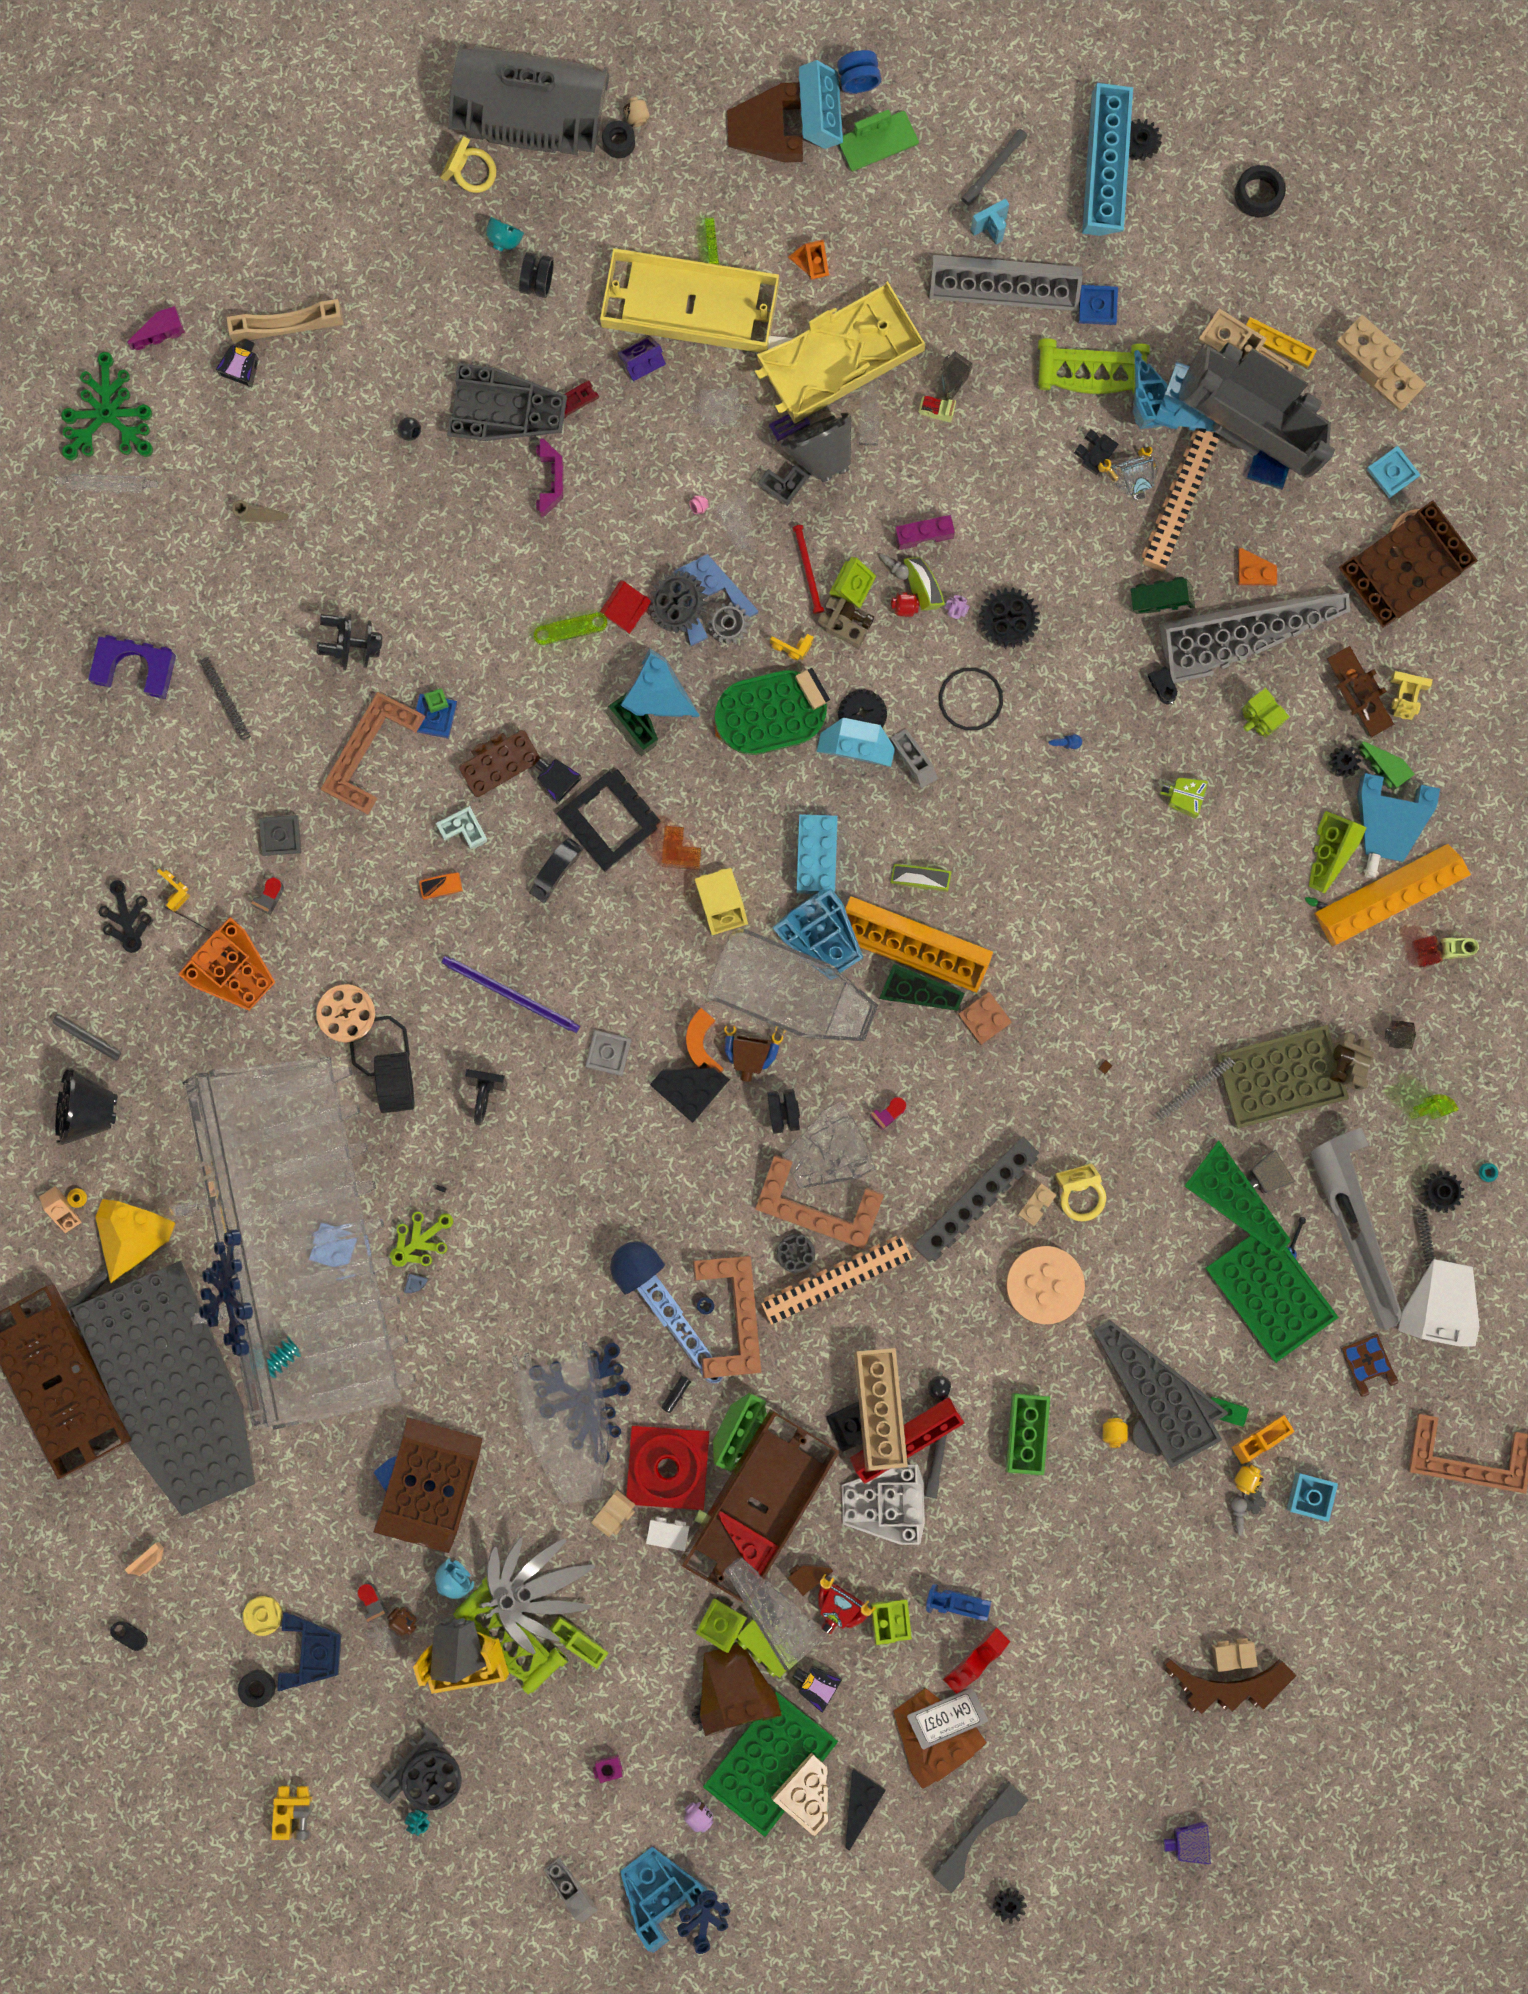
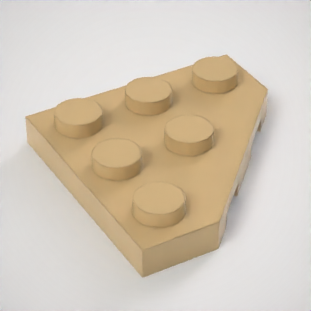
M811 1753L771 1798L815 1837L828 1822V1787L826 1784L827 1766Z

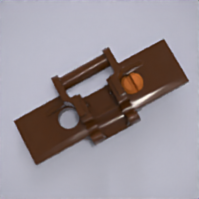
M1350 646L1328 657L1327 661L1340 682L1335 686L1336 689H1339L1352 711L1350 712L1351 715L1358 714L1370 737L1372 738L1395 725L1379 698L1387 690L1385 687L1379 688L1374 679V676L1377 674L1375 669L1365 673ZM1346 684H1349L1351 686L1353 692L1361 704L1359 708L1356 702L1354 701L1352 695L1350 694ZM1368 703L1373 704L1375 708L1373 713L1366 711L1365 708H1367Z

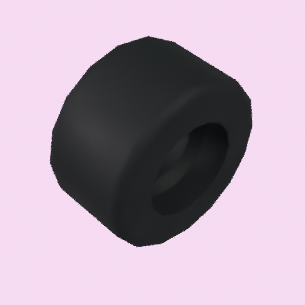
M620 120L612 121L606 125L602 132L603 148L606 153L613 158L619 159L625 158L633 152L636 143L634 130L631 125ZM621 134L625 136L626 141L622 144H614L611 139L614 135Z
M253 1670L240 1680L238 1696L242 1703L248 1707H261L274 1696L276 1689L275 1681L268 1672ZM253 1681H260L264 1685L262 1695L254 1696L250 1693L249 1687Z

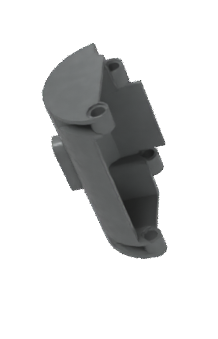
M461 44L457 53L452 79L448 129L464 131L468 138L487 139L490 143L551 153L560 151L561 153L577 155L578 150L595 153L605 91L608 88V67H604L602 72L594 70V65L480 46H475L474 49H467L466 44Z
M1229 342L1225 344L1220 352L1203 344L1183 379L1179 391L1180 401L1214 421L1213 429L1227 440L1252 455H1257L1259 451H1262L1304 478L1313 476L1329 462L1335 452V448L1330 446L1331 422L1317 414L1322 404L1321 400L1308 392L1303 396L1301 395L1308 386L1306 381L1253 348L1242 358L1243 352Z

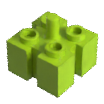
M1266 687L1251 698L1242 708L1244 718L1249 721L1243 726V729L1248 732L1254 727L1258 735H1263L1265 738L1281 727L1290 717L1281 705L1279 706L1276 703L1275 698Z

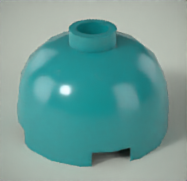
M493 217L490 218L486 228L488 240L493 243L492 247L502 252L503 249L511 250L517 247L524 235L523 231Z

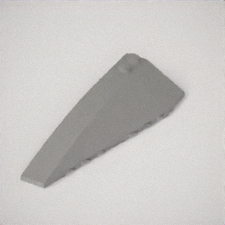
M1349 593L1271 602L1160 623L1162 646L1172 680L1176 683L1214 674L1213 668L1221 666L1222 669L1230 666L1229 663L1247 659L1248 656L1254 653L1258 654L1280 644L1291 636L1295 637L1301 634L1302 631L1315 628L1324 621H1330L1350 612Z

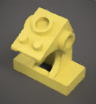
M1395 671L1391 675L1390 680L1391 683L1399 684L1397 697L1393 699L1391 709H1394V716L1412 720L1415 714L1418 715L1421 706L1417 702L1420 689L1427 691L1431 687L1433 679ZM1403 693L1412 695L1411 702L1402 699Z

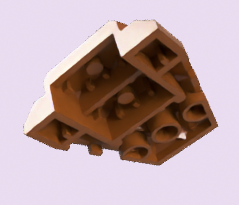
M926 1688L893 1710L910 1771L922 1789L946 1777L971 1759L987 1743L979 1730L974 1727L926 1749H922L907 1716L942 1701Z

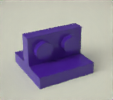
M651 336L618 352V356L625 364L632 381L666 365L661 354L663 352L661 346Z

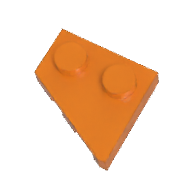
M1239 548L1238 585L1276 586L1277 565L1243 548Z

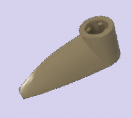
M237 500L232 505V512L239 521L273 522L288 520V514L265 507L248 505L243 500ZM242 508H244L245 511H242V513L240 514L238 511H241Z

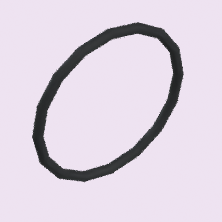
M976 667L962 668L951 673L943 682L939 692V707L944 717L953 726L965 731L980 730L991 725L999 716L1003 706V691L998 681L989 672ZM976 671L988 676L995 683L999 692V706L996 714L987 723L978 727H965L955 723L947 715L943 706V692L946 684L955 675L962 672Z

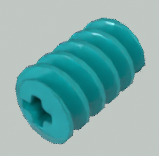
M286 1336L288 1343L283 1340L281 1341L282 1348L274 1347L276 1353L268 1352L270 1358L262 1357L263 1364L258 1362L262 1369L273 1378L277 1377L275 1371L283 1372L281 1366L289 1367L288 1360L292 1363L295 1362L293 1355L301 1357L300 1349L289 1336Z

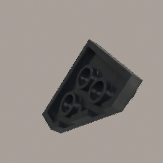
M716 1067L663 1069L651 1082L650 1086L693 1123L730 1079Z

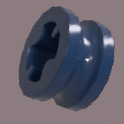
M707 1297L701 1298L697 1303V1309L701 1314L708 1315L714 1310V1302ZM704 1300L707 1303H711V1308H709L708 1312L700 1308V1304L703 1305L701 1302Z

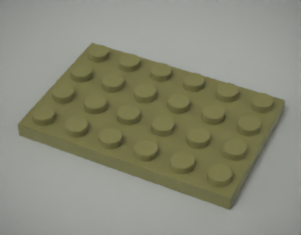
M1328 1025L1216 1055L1217 1062L1220 1065V1062L1224 1063L1223 1060H1227V1057L1236 1063L1235 1065L1232 1063L1233 1067L1229 1066L1230 1069L1226 1068V1072L1222 1070L1223 1074L1221 1076L1237 1129L1349 1099L1346 1086L1330 1079L1331 1072L1336 1070L1337 1061L1333 1058L1335 1049L1333 1048L1334 1045Z

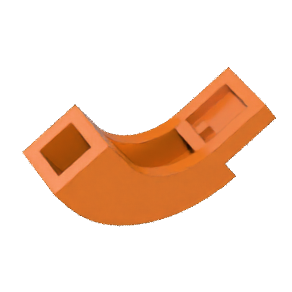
M700 1008L691 1019L687 1029L686 1043L689 1055L698 1068H701L705 1063L707 1065L705 1068L716 1067L723 1072L724 1068L706 1053L703 1046L705 1034L716 1021Z

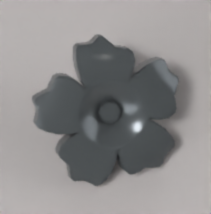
M1258 1490L1256 1493H1252V1495L1251 1493L1249 1495L1244 1494V1499L1247 1501V1511L1252 1509L1253 1514H1258L1261 1511L1260 1507L1266 1506L1267 1502L1261 1497L1262 1492Z

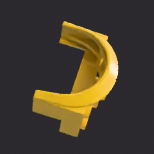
M477 1632L482 1650L481 1655L484 1657L486 1666L457 1683L431 1680L433 1644L430 1645L413 1666L419 1687L425 1686L428 1682L431 1694L504 1682L509 1672L499 1638L492 1639L490 1636Z

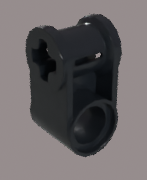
M1164 666L1149 673L1148 679L1160 701L1166 705L1172 704L1176 699L1178 691L1168 668ZM1165 692L1172 693L1171 697L1165 696Z

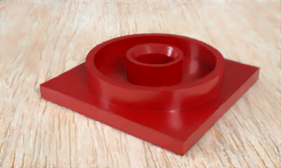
M632 1426L626 1497L637 1506L704 1510L710 1431ZM663 1459H672L677 1464V1472L671 1478L661 1476L658 1471V1465Z

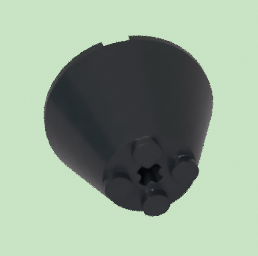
M67 1067L61 1079V1083H64L63 1092L59 1091L56 1106L55 1136H59L60 1140H56L58 1145L68 1144L111 1129L112 1124H115L116 1113H113L114 1105L116 1106L117 1094H113L112 1091L75 1069Z

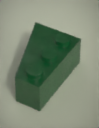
M1175 577L1172 579L1173 581L1165 582V580L1155 581L1153 585L1138 584L1135 588L1130 589L1133 611L1136 614L1160 612L1168 608L1178 610L1179 606L1189 605L1190 609L1195 608L1193 586L1184 577Z
M625 693L608 706L606 714L642 757L656 747L658 737L648 714H644V716L635 715L621 706L627 694Z

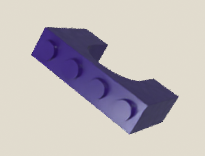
M105 635V637L99 636L88 678L92 684L111 688L117 664L127 656L138 655L146 659L149 668L144 693L147 696L166 699L176 660V655L172 652V649L167 647L157 649L148 643L138 645L129 639L119 641L116 637Z

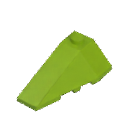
M1325 811L1317 830L1320 840L1319 846H1315L1314 852L1317 853V859L1312 864L1309 887L1326 893L1359 846L1367 827Z

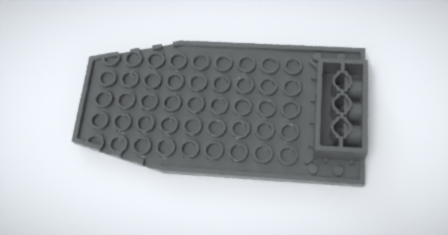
M178 1261L71 1309L110 1400L132 1441L129 1444L133 1453L181 1516H184L254 1485L255 1477L250 1456L243 1403L213 1333L207 1324V1320L199 1315V1307L201 1305L183 1263Z

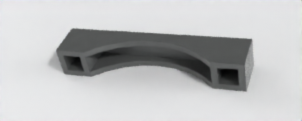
M1009 1781L1007 1784L1003 1783L996 1791L998 1795L993 1800L990 1798L983 1807L985 1808L984 1812L981 1815L977 1814L973 1818L970 1829L968 1831L966 1829L963 1830L958 1837L960 1841L955 1846L951 1845L945 1853L947 1855L942 1862L939 1860L932 1869L934 1871L932 1873L933 1877L951 1893L965 1878L967 1855L976 1838L994 1822L1006 1817L1016 1816L1027 1803L1028 1798Z

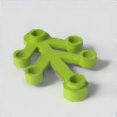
M415 1212L412 1215L414 1224L411 1243L406 1247L405 1238L409 1232V1227L406 1224L397 1226V1248L393 1249L390 1253L391 1263L397 1267H402L407 1262L421 1263L423 1266L431 1265L433 1260L430 1255L416 1256L410 1255V1253L419 1249L445 1254L448 1250L447 1244L443 1242L438 1244L426 1243V1241L442 1228L449 1229L454 1223L453 1217L448 1213L441 1214L438 1217V1222L420 1236L424 1215L421 1212ZM417 1214H420L422 1217L420 1221L415 1220ZM444 1217H447L449 1219V1222L446 1225L442 1223V1219ZM401 1226L406 1227V1232L403 1234L399 1231ZM443 1244L445 1246V1250L443 1252H440L438 1250L439 1245ZM398 1253H401L403 1256L400 1261L396 1260ZM424 1257H429L430 1262L428 1264L423 1263Z

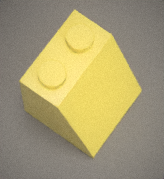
M731 868L721 869L718 872L695 878L711 935L748 925L744 905Z

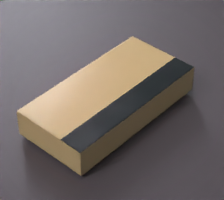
M813 668L795 676L813 710L830 702V698Z

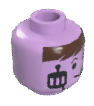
M692 1802L685 1808L684 1821L694 1832L701 1831L703 1833L713 1824V1813L703 1802L696 1804Z

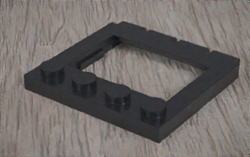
M618 769L613 773L609 770L556 813L604 872L658 830L656 826L661 822L653 811L648 815L645 814L650 810V807L641 797L636 800L633 799L638 793L629 782L624 786L621 785L626 781V778ZM606 786L611 789L642 827L639 832L632 835L614 852L578 810L599 795L600 791Z

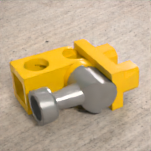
M279 1786L277 1797L274 1798L271 1840H290L293 1834L292 1819H298V1830L294 1832V1839H310V1831L306 1830L307 1819L312 1811V1797H310L309 1786H297V1797H290V1786Z

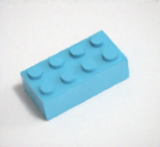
M818 60L800 66L798 78L800 82L803 138L824 149L843 143L838 71Z
M799 814L796 893L816 894L821 890L829 888L835 893L838 816Z

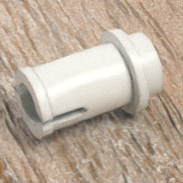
M1369 853L1364 873L1365 877L1375 879L1379 875L1377 870L1381 856Z

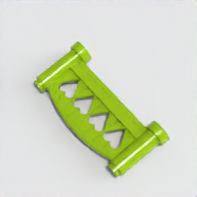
M1039 339L1038 386L1040 390H1050L1053 385L1085 394H1110L1131 390L1134 395L1135 351L1138 350L1142 354V360L1147 363L1150 345L1133 344L1130 353L1058 349L1055 339ZM1064 362H1066L1072 373L1071 378H1066L1065 376L1059 378L1057 376V372ZM1083 363L1091 374L1090 379H1085L1084 377L1078 379L1075 376V373ZM1102 364L1110 376L1108 380H1103L1102 378L1096 380L1094 378V374ZM1120 365L1128 376L1127 381H1122L1121 379L1115 381L1113 379V375Z
M486 1576L481 1581L482 1584L455 1610L453 1615L456 1619L464 1618L467 1621H474L477 1632L495 1639V1636H491L489 1631L491 1628L503 1626L498 1613H494L491 1616L488 1628L482 1627L481 1622L476 1620L477 1614L486 1613L495 1608V1605L484 1608L479 1606V1604L489 1603L492 1600ZM518 1625L528 1637L535 1650L530 1670L524 1671L522 1665H518L516 1660L518 1657L532 1655L531 1653L518 1646L516 1656L511 1657L508 1651L503 1649L504 1643L514 1641L506 1630L500 1645L508 1672L523 1681L521 1688L529 1695L543 1684L560 1666L563 1667L568 1663L569 1660L557 1647H554L549 1652L532 1633Z

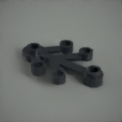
M115 880L110 884L109 889L117 898L121 917L109 910L110 908L107 906L100 907L98 913L101 917L108 918L124 927L126 935L116 931L115 927L111 924L105 925L103 932L107 936H113L120 940L127 952L135 953L142 946L140 937L146 927L150 926L153 922L150 915L144 914L140 918L141 923L133 932L132 925L142 908L148 905V900L144 896L137 897L136 904L129 914L124 896L126 885L120 880ZM117 886H122L120 892H116ZM140 899L145 900L144 905H139ZM103 909L108 910L107 915H102ZM145 917H149L150 921L147 924L143 922V919ZM108 927H112V932L110 934L106 932V929ZM135 940L136 942L134 947H130L129 945L130 941Z

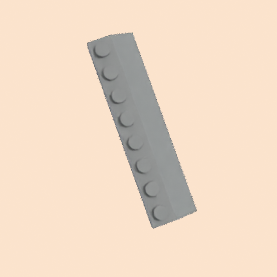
M933 255L929 299L1078 311L1083 277L1082 267Z

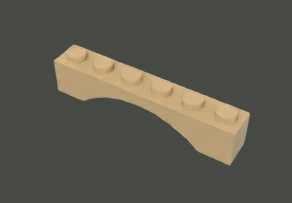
M338 299L321 301L310 307L283 314H242L227 317L229 335L233 343L242 342L244 339L254 340L344 325L342 309Z

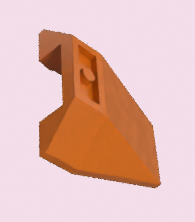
M231 917L215 930L178 973L192 987L249 1011L275 983L247 932ZM222 952L226 953V958L221 955Z

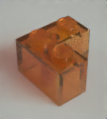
M665 826L662 867L700 870L702 849L683 846L684 827Z

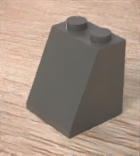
M448 1617L442 1619L440 1624L434 1626L431 1680L457 1683L486 1666L484 1657L481 1655L482 1650L474 1621Z

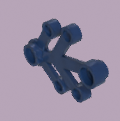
M712 1890L703 1891L698 1896V1902L690 1909L684 1908L679 1912L682 1922L690 1921L689 1923H681L677 1926L680 1937L688 1936L690 1931L699 1925L698 1936L694 1938L693 1942L694 1949L698 1954H704L710 1949V1943L706 1937L708 1921L716 1926L718 1931H724L728 1928V1923L724 1916H727L731 1911L728 1903L717 1901V1894ZM714 1908L722 1917L718 1918L710 1912V1909ZM701 1910V1913L692 1919V1916Z

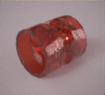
M1436 935L1412 942L1414 952L1418 953L1416 959L1419 968L1444 961L1441 951L1437 950L1439 943Z

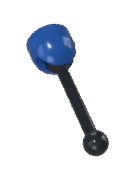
M1304 1217L1298 1219L1299 1225L1291 1246L1288 1247L1295 1259L1297 1258V1253L1294 1247L1302 1225L1306 1223Z

